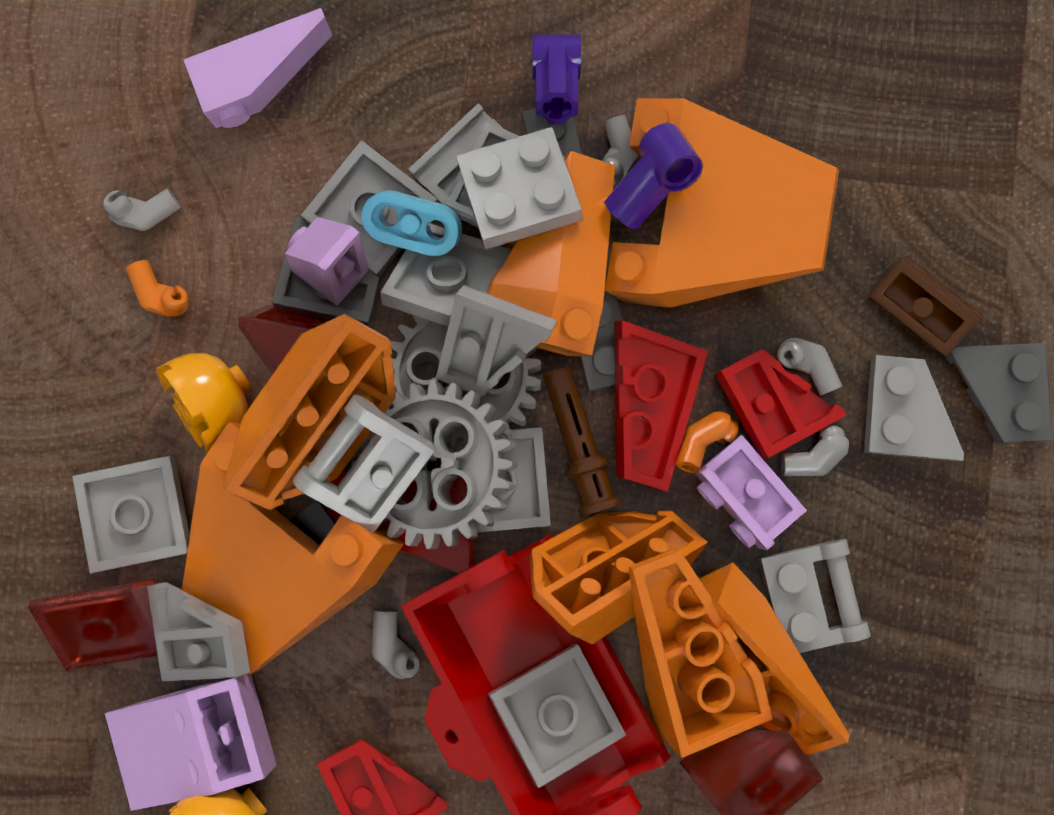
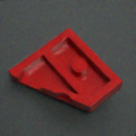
M763 349L715 374L756 451L763 460L847 416L843 408L837 404H828L810 390L812 385L797 374L788 373L782 367L781 362Z
M363 738L317 762V767L341 815H438L449 809L442 796Z

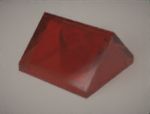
M155 578L33 599L29 602V611L66 671L158 656L147 586L156 584Z

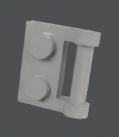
M354 395L345 407L347 415L309 466L301 467L293 478V483L304 494L374 532L435 450L431 441L381 412L364 397ZM364 427L376 433L338 486L327 481L329 474Z
M847 539L828 541L758 558L768 603L799 653L840 643L861 641L871 637L868 622L861 619L845 556L850 554ZM826 560L842 622L841 625L828 626L813 562Z

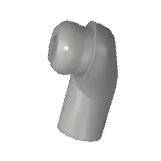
M626 115L613 117L603 123L611 147L602 161L615 165L614 187L635 166L639 157L629 146L631 130Z
M168 188L147 202L127 197L126 193L120 190L110 192L103 202L104 209L108 212L109 218L114 223L139 231L151 229L182 208Z
M835 425L826 426L820 430L819 442L810 452H782L780 457L781 475L824 476L828 474L848 453L849 440L845 437L844 430Z

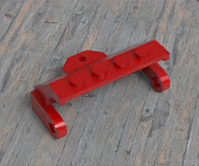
M551 534L507 556L505 550H502L401 605L441 682L430 691L425 722L449 767L479 782L492 778L511 815H636L641 810L642 805L632 786L620 785L634 776L663 766L671 756L606 636L594 644H590L571 635L533 598L529 556L533 548L551 539ZM578 644L626 736L538 788L531 779L487 694L571 645Z

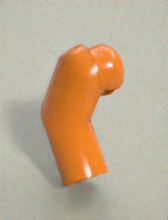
M140 260L126 267V272L138 302L145 311L168 318L184 314L188 308L189 296L185 289L177 285L171 287L158 283L148 260Z
M712 412L691 424L685 432L676 466L688 473L699 472L706 447L715 441L721 444L733 442L739 433L738 423L731 419L728 413Z

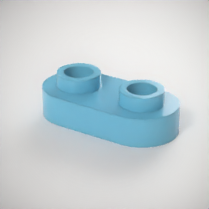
M388 190L375 194L366 201L362 209L363 227L373 239L428 256L446 254L458 244L462 235L460 218L453 209L440 203L397 191ZM386 207H392L396 210L398 214L396 224L389 223L385 219L384 210ZM433 220H438L444 224L445 235L443 237L435 236L432 233L430 226Z

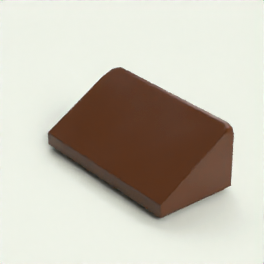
M908 256L900 257L869 295L946 357L983 317L982 313Z

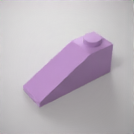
M319 8L183 59L203 113L216 128L221 126L232 128L244 124L249 120L250 115L261 112L332 37V33L322 9Z

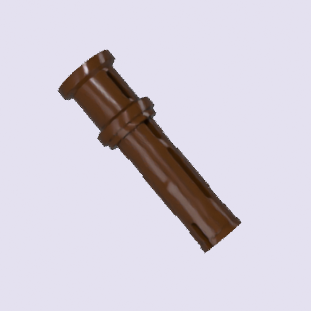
M572 366L550 371L544 374L542 378L546 383L557 423L571 462L567 465L568 470H566L568 478L574 479L582 505L578 510L581 518L620 506L622 501L620 497L614 496L606 471V467L609 466L608 458L604 457V453L598 454L572 373Z

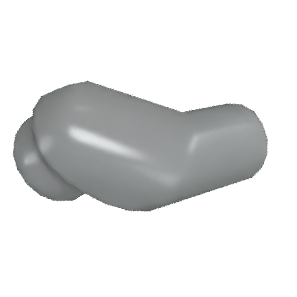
M800 338L786 339L781 343L777 350L778 361L786 368L810 374L820 396L843 386L826 349L822 345Z
M373 610L371 647L373 658L395 678L413 677L420 669V658L418 654L397 637L398 611Z

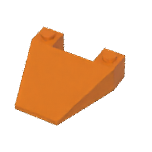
M637 98L629 146L642 158L639 152V145L643 136L651 128L659 124L672 123L681 130L702 160L703 169L697 181L690 187L668 194L659 245L613 242L605 285L606 292L625 304L671 308L824 270L839 175L837 167L684 98Z
M229 421L200 464L182 590L242 621L250 672L247 674L251 675L373 587L405 543L399 538L388 537V530L382 525H379L372 532L341 515L322 544L318 545L276 509H266L226 492L223 483L241 423Z

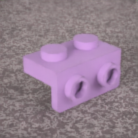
M742 435L728 444L700 468L699 472L695 473L702 482L697 486L699 493L715 510L722 506L734 519V522L729 527L748 548L755 544L758 549L768 550L775 544L773 540L807 511Z

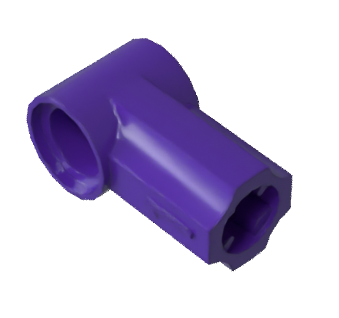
M533 34L532 79H536V115L545 118L548 124H565L569 118L578 115V79L581 76V34Z
M659 124L651 128L643 136L639 145V152L642 158L604 201L610 213L616 216L625 226L636 230L670 192H678L690 187L702 173V160L675 124Z

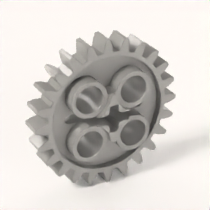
M413 315L416 323L414 329L401 324L398 326L399 332L404 339L403 343L390 341L392 353L397 356L396 359H392L395 391L410 399V384L415 383L422 386L427 395L430 381H437L443 385L444 392L446 393L450 384L436 379V376L430 380H421L415 376L418 367L426 362H433L439 365L448 327ZM535 347L511 372L506 373L510 379L504 387L491 389L480 398L478 408L486 403L492 404L497 408L490 422L503 420L509 424L512 421L517 425L525 426L526 418L520 411V408L535 409L536 400L527 392L541 390V380L529 376L541 370L540 360L527 358L536 351ZM463 390L462 399L469 391ZM393 403L390 405L389 409L394 408ZM437 419L432 422V430L434 431V433L437 426L439 425V421ZM465 426L459 427L452 434L451 446L454 451L457 449L458 442H465V445L468 443L469 434ZM411 427V430L418 434L416 427ZM508 427L501 435L509 440L512 438Z
M430 381L426 395L422 386L413 383L410 384V399L396 392V398L393 401L394 408H388L385 414L409 429L416 427L419 435L432 442L435 452L414 478L417 484V494L413 501L407 504L401 496L380 525L391 521L387 536L390 538H399L406 531L405 544L408 546H418L422 538H424L426 549H438L442 536L447 547H456L459 545V531L467 539H476L478 534L475 522H479L484 526H493L495 524L488 512L490 507L507 508L506 503L498 494L500 489H515L516 485L503 477L505 471L518 468V463L504 459V453L516 447V443L499 438L509 425L503 420L490 422L497 408L489 403L478 408L481 398L480 394L471 390L462 399L463 390L461 386L451 383L445 393L441 383ZM437 419L439 421V425L437 426L434 433V431L432 430V422ZM465 426L469 434L468 443L460 452H455L451 446L452 434L459 427ZM371 431L370 439L365 440L360 449L364 450L376 433ZM440 458L442 462L441 468L428 471V462ZM462 477L467 483V496L461 503L456 505L450 498V486L454 480ZM433 497L437 502V507L434 511L430 509Z

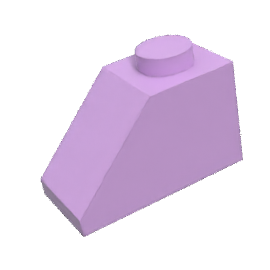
M317 217L308 228L302 227L297 230L291 237L285 252L292 272L337 306L369 271L359 231L350 225Z

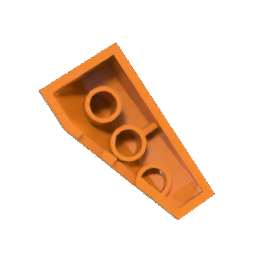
M570 151L564 157V161L582 209L583 220L514 241V247L501 268L497 269L489 282L487 294L557 320L550 337L544 342L541 341L535 348L565 356H592L604 303L611 213L604 201L613 191L615 165Z
M675 548L628 566L645 690L656 730L669 746L683 758L772 720L761 672L755 663L748 658L737 641L738 637L711 602V596L682 552Z
M734 563L699 578L711 596V602L723 620L730 625L738 637V643L762 674L772 720L761 725L807 755L848 743L850 734L765 596Z

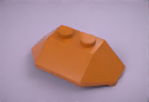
M346 314L302 333L242 418L224 479V490L269 510L284 504L283 500L304 494L294 485L293 478L302 466H309L334 433L347 415L345 407L354 395L364 397L383 413L387 411L395 400L396 391L390 340ZM366 427L362 429L329 474L327 481L330 482L338 478L371 433V430Z
M637 511L599 512L531 550L529 558L533 598L571 635L594 644L635 617L628 566L675 548L682 552L691 565L705 549L708 542L673 511H657L656 515Z

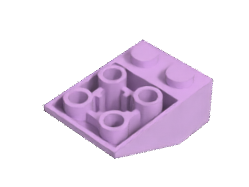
M244 674L236 678H218L105 713L131 811L178 802L189 797L212 795L264 779L277 766L252 674Z

